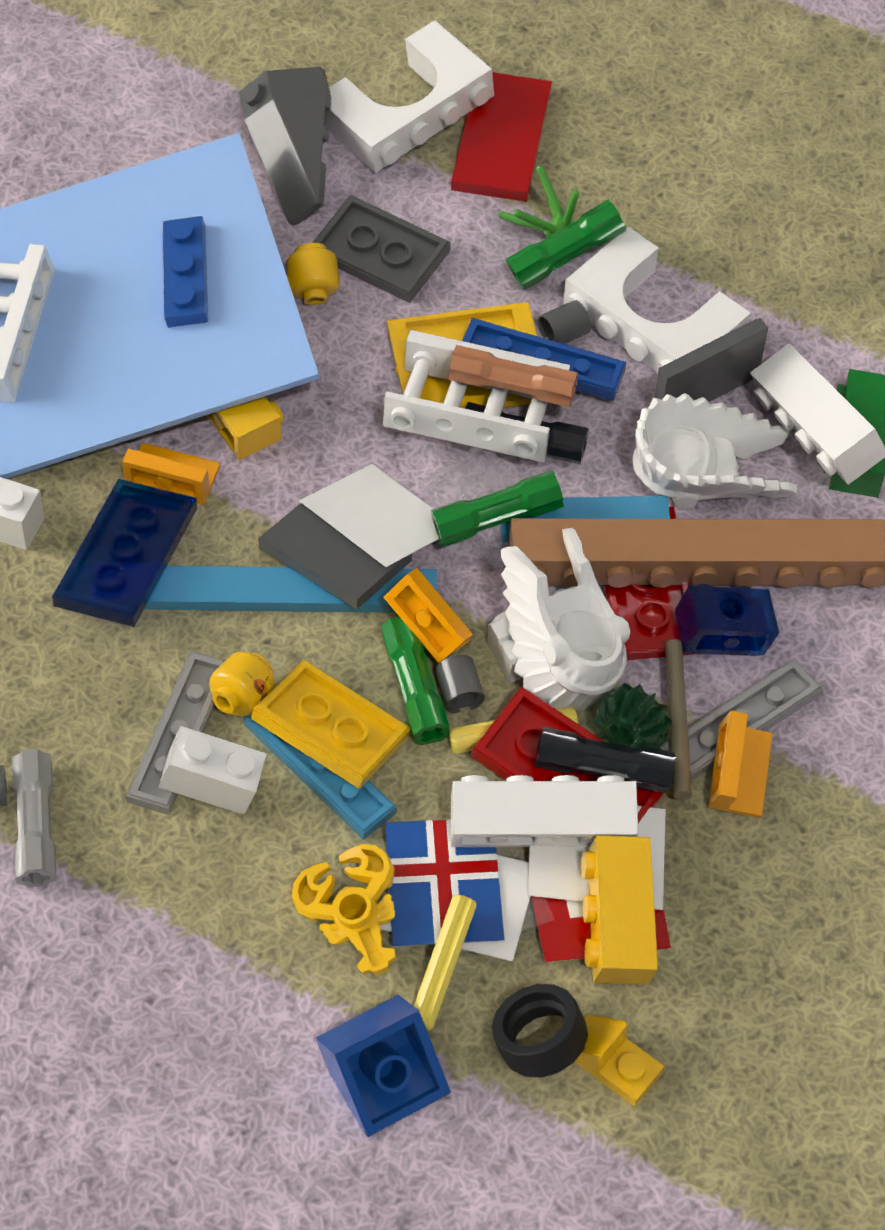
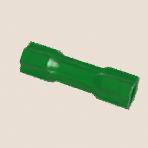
M608 199L585 212L580 219L537 244H530L506 258V262L514 278L524 291L550 276L553 270L624 233L627 231L626 226L614 204Z
M550 470L523 479L515 486L469 501L459 500L432 509L431 514L436 533L441 545L444 547L474 537L479 531L509 522L511 518L534 517L562 508L564 504L560 485L555 473Z
M400 617L390 618L381 626L382 635L390 661L393 663L414 743L426 745L443 741L449 736L450 725L442 699L437 693L427 660L425 646Z

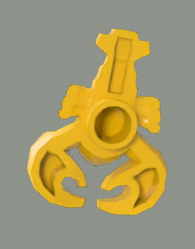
M360 844L341 854L339 862L340 865L348 863L361 864L355 868L347 866L344 869V873L351 879L368 884L366 888L360 886L344 887L338 892L333 902L328 903L335 886V876L333 874L327 875L326 880L318 885L321 877L332 870L329 864L324 862L301 871L293 883L292 900L298 913L312 922H318L319 920L334 921V924L323 923L320 925V930L323 931L325 938L335 946L350 940L358 952L363 954L362 959L356 966L363 975L371 972L377 977L390 971V963L397 960L395 949L382 947L383 939L380 928L381 925L389 923L395 917L394 903L391 901L392 896L388 893L377 903L384 891L391 888L395 870L389 855L376 845Z

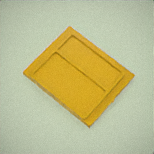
M523 302L387 320V329L396 365L395 372L398 374L402 395L412 373L411 371L404 370L406 340L410 330L462 341L471 319L475 318L537 336L529 303ZM428 375L420 399L443 404L451 380ZM468 384L460 408L465 409L467 402L486 406L491 389ZM508 393L503 408L528 405L532 399Z

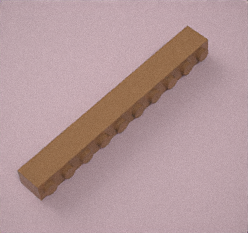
M511 518L507 543L508 547L517 546L538 570L547 575L548 585L578 586L563 540L562 529L566 528L575 529L581 541L583 553L590 562L598 585H610L616 588L626 587L631 584L652 585L664 588L671 585H681V583H688L701 588L713 585H737L743 588L756 585H779L785 588L798 585H822L827 588L840 585H864L865 587L875 588L885 585V519Z

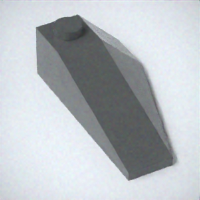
M321 67L265 71L238 92L245 123L291 225L299 224L321 208L324 203L326 164L321 159L323 143L327 142L329 138V129L324 127L325 111L331 110L332 98L325 70Z

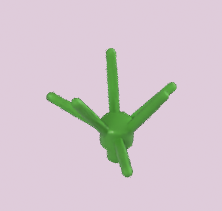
M539 165L536 170L547 194V200L553 215L550 221H544L518 209L514 210L513 214L501 211L498 216L503 220L544 232L548 238L573 223L571 219L577 204L579 191H572L564 213L544 167Z

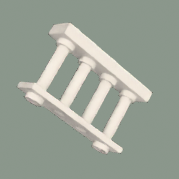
M29 244L25 260H21L19 264L0 263V279L18 280L14 293H11L9 297L0 296V312L8 313L4 326L0 327L1 402L16 401L55 272L45 245Z
M410 330L406 340L404 370L411 371L412 373L403 395L389 391L386 392L383 426L545 462L550 428L540 425L548 402L536 400L529 394L486 386L482 388L491 389V393L484 413L460 408L468 384L451 380L443 404L420 399L428 375L449 380V367L456 345L490 352L497 358L536 367L547 365L570 370V365ZM508 393L532 399L524 422L500 417Z

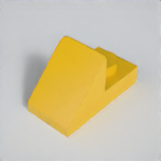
M588 1014L584 1018L588 1038L583 1052L576 1059L575 1063L635 1107L662 1075L665 1066L627 1039L629 1028L627 1022Z

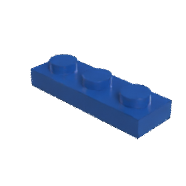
M203 216L163 221L164 318L166 324L170 328L208 322L206 225Z

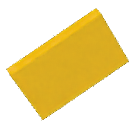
M304 659L253 708L251 715L253 721L359 790L406 741L411 731L409 726Z

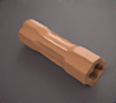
M456 345L450 362L448 379L479 387L494 386L533 396L536 400L571 407L579 373L547 365L536 367L497 358L490 352Z

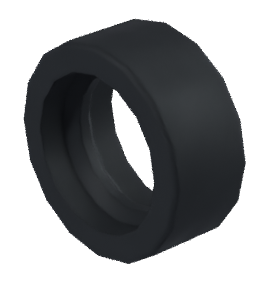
M535 984L518 990L501 1004L492 1022L493 1039L504 1061L512 1071L525 1077L543 1078L561 1072L576 1061L583 1052L588 1038L586 1021L576 1000L568 990L554 984ZM547 1015L565 1018L560 1030L547 1041L533 1046L515 1043L519 1032L533 1020Z

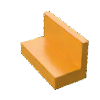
M143 442L138 451L128 448L122 461L126 485L201 505L205 504L221 467V463Z
M418 568L409 572L383 597L438 663L447 659L471 641L472 632Z
M731 710L719 724L708 808L761 818L773 733L746 727L748 714Z

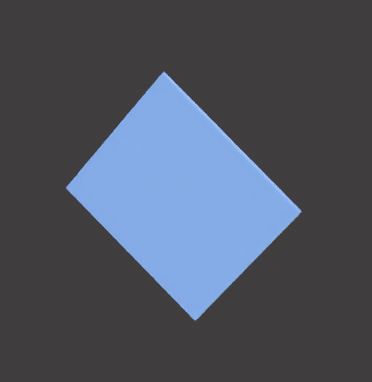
M240 133L0 208V263L19 264L21 260H25L29 244L45 245L55 268L16 401H0V477L8 479L320 379ZM203 216L206 225L208 322L168 328L164 318L163 221ZM0 279V296L9 297L11 293H14L18 280ZM0 312V327L4 326L8 313Z

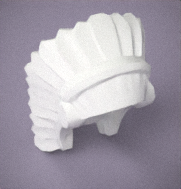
M683 393L678 398L666 394L663 399L653 398L650 406L641 410V416L637 421V429L635 431L634 470L640 480L650 490L673 499L678 509L687 510L694 507L698 501L718 498L750 499L757 496L781 498L797 494V484L787 481L739 476L738 472L739 466L736 457L747 459L754 454L783 444L789 435V432L780 425L771 426L768 419L756 420L754 413L742 415L738 407L727 408L723 402L710 404L704 397L693 400L686 393Z
M566 528L562 529L563 540L578 586H572L570 589L561 588L549 594L547 575L538 570L517 546L501 549V559L506 566L501 575L507 585L503 594L510 603L505 613L510 622L508 632L514 640L511 653L518 659L514 672L523 677V687L555 709L573 707L576 711H583L609 694L618 680L622 678L627 665V653L624 643L629 639L630 628L628 622L623 617L615 615L604 597L590 562L583 553L582 544L575 529Z

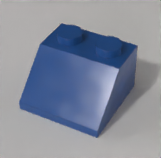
M400 995L315 1037L330 1076L367 1137L451 1093L419 1010Z

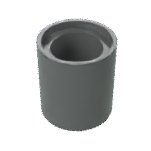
M578 300L566 303L538 317V326L543 338L548 337L550 340L566 344L591 331L589 315L585 307Z
M455 655L441 661L437 665L435 671L447 709L450 712L459 713L461 712L460 708L468 706L472 710L483 704L485 695L472 657L468 655Z

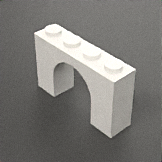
M435 20L405 39L408 66L433 87V90L424 99L408 106L389 107L372 101L346 77L329 87L332 98L331 110L325 111L324 126L374 173H377L389 164L395 163L401 156L416 146L425 143L430 137L447 126L456 123L459 118L476 107L485 104L494 96L492 69Z
M630 227L626 228L627 231L614 238L565 280L563 304L574 300L581 302L589 315L591 324L596 327L602 337L609 340L613 339L626 349L631 358L638 362L643 361L654 369L657 374L658 369L667 363L749 323L751 314L719 291L693 315L682 321L658 323L637 315L627 305L625 298L655 273L659 248Z

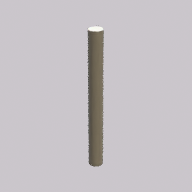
M672 639L665 643L671 752H674L676 756L673 789L674 798L687 800L692 797L683 648L680 640Z

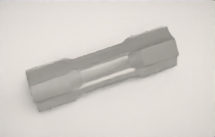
M39 749L22 750L18 755L12 756L13 791L17 797L18 840L15 844L16 883L28 887L47 886L49 883L57 881L55 844L51 839L50 795L53 791L52 757L50 753L42 752Z

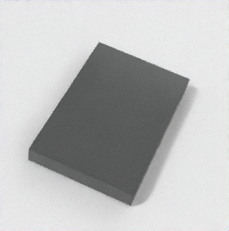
M349 195L312 242L321 243L326 246V249L335 253L338 260V269L408 303L414 299L450 252L451 246L450 241L352 195Z
M761 318L755 319L658 369L654 398L663 399L666 394L678 398L683 393H686L693 400L704 397L710 402L753 380L750 372L761 365L769 327Z
M302 503L259 538V549L355 609L361 607L412 561V554L388 567L383 566Z

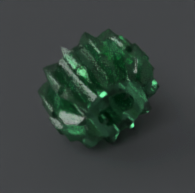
M624 682L610 693L607 692L601 699L593 722L600 728L598 737L607 739L609 743L633 748L644 746L660 749L666 741L665 738L669 734V727L672 723V720L665 715L668 706L659 704L655 700L656 693L652 695L645 693L640 684L632 688Z

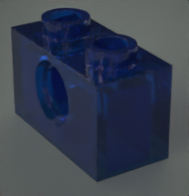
M708 584L689 586L674 609L684 653L765 655L780 633L769 589H752L748 586L735 588L712 587Z

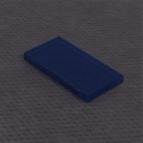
M118 479L52 595L53 606L135 627L197 510V498Z

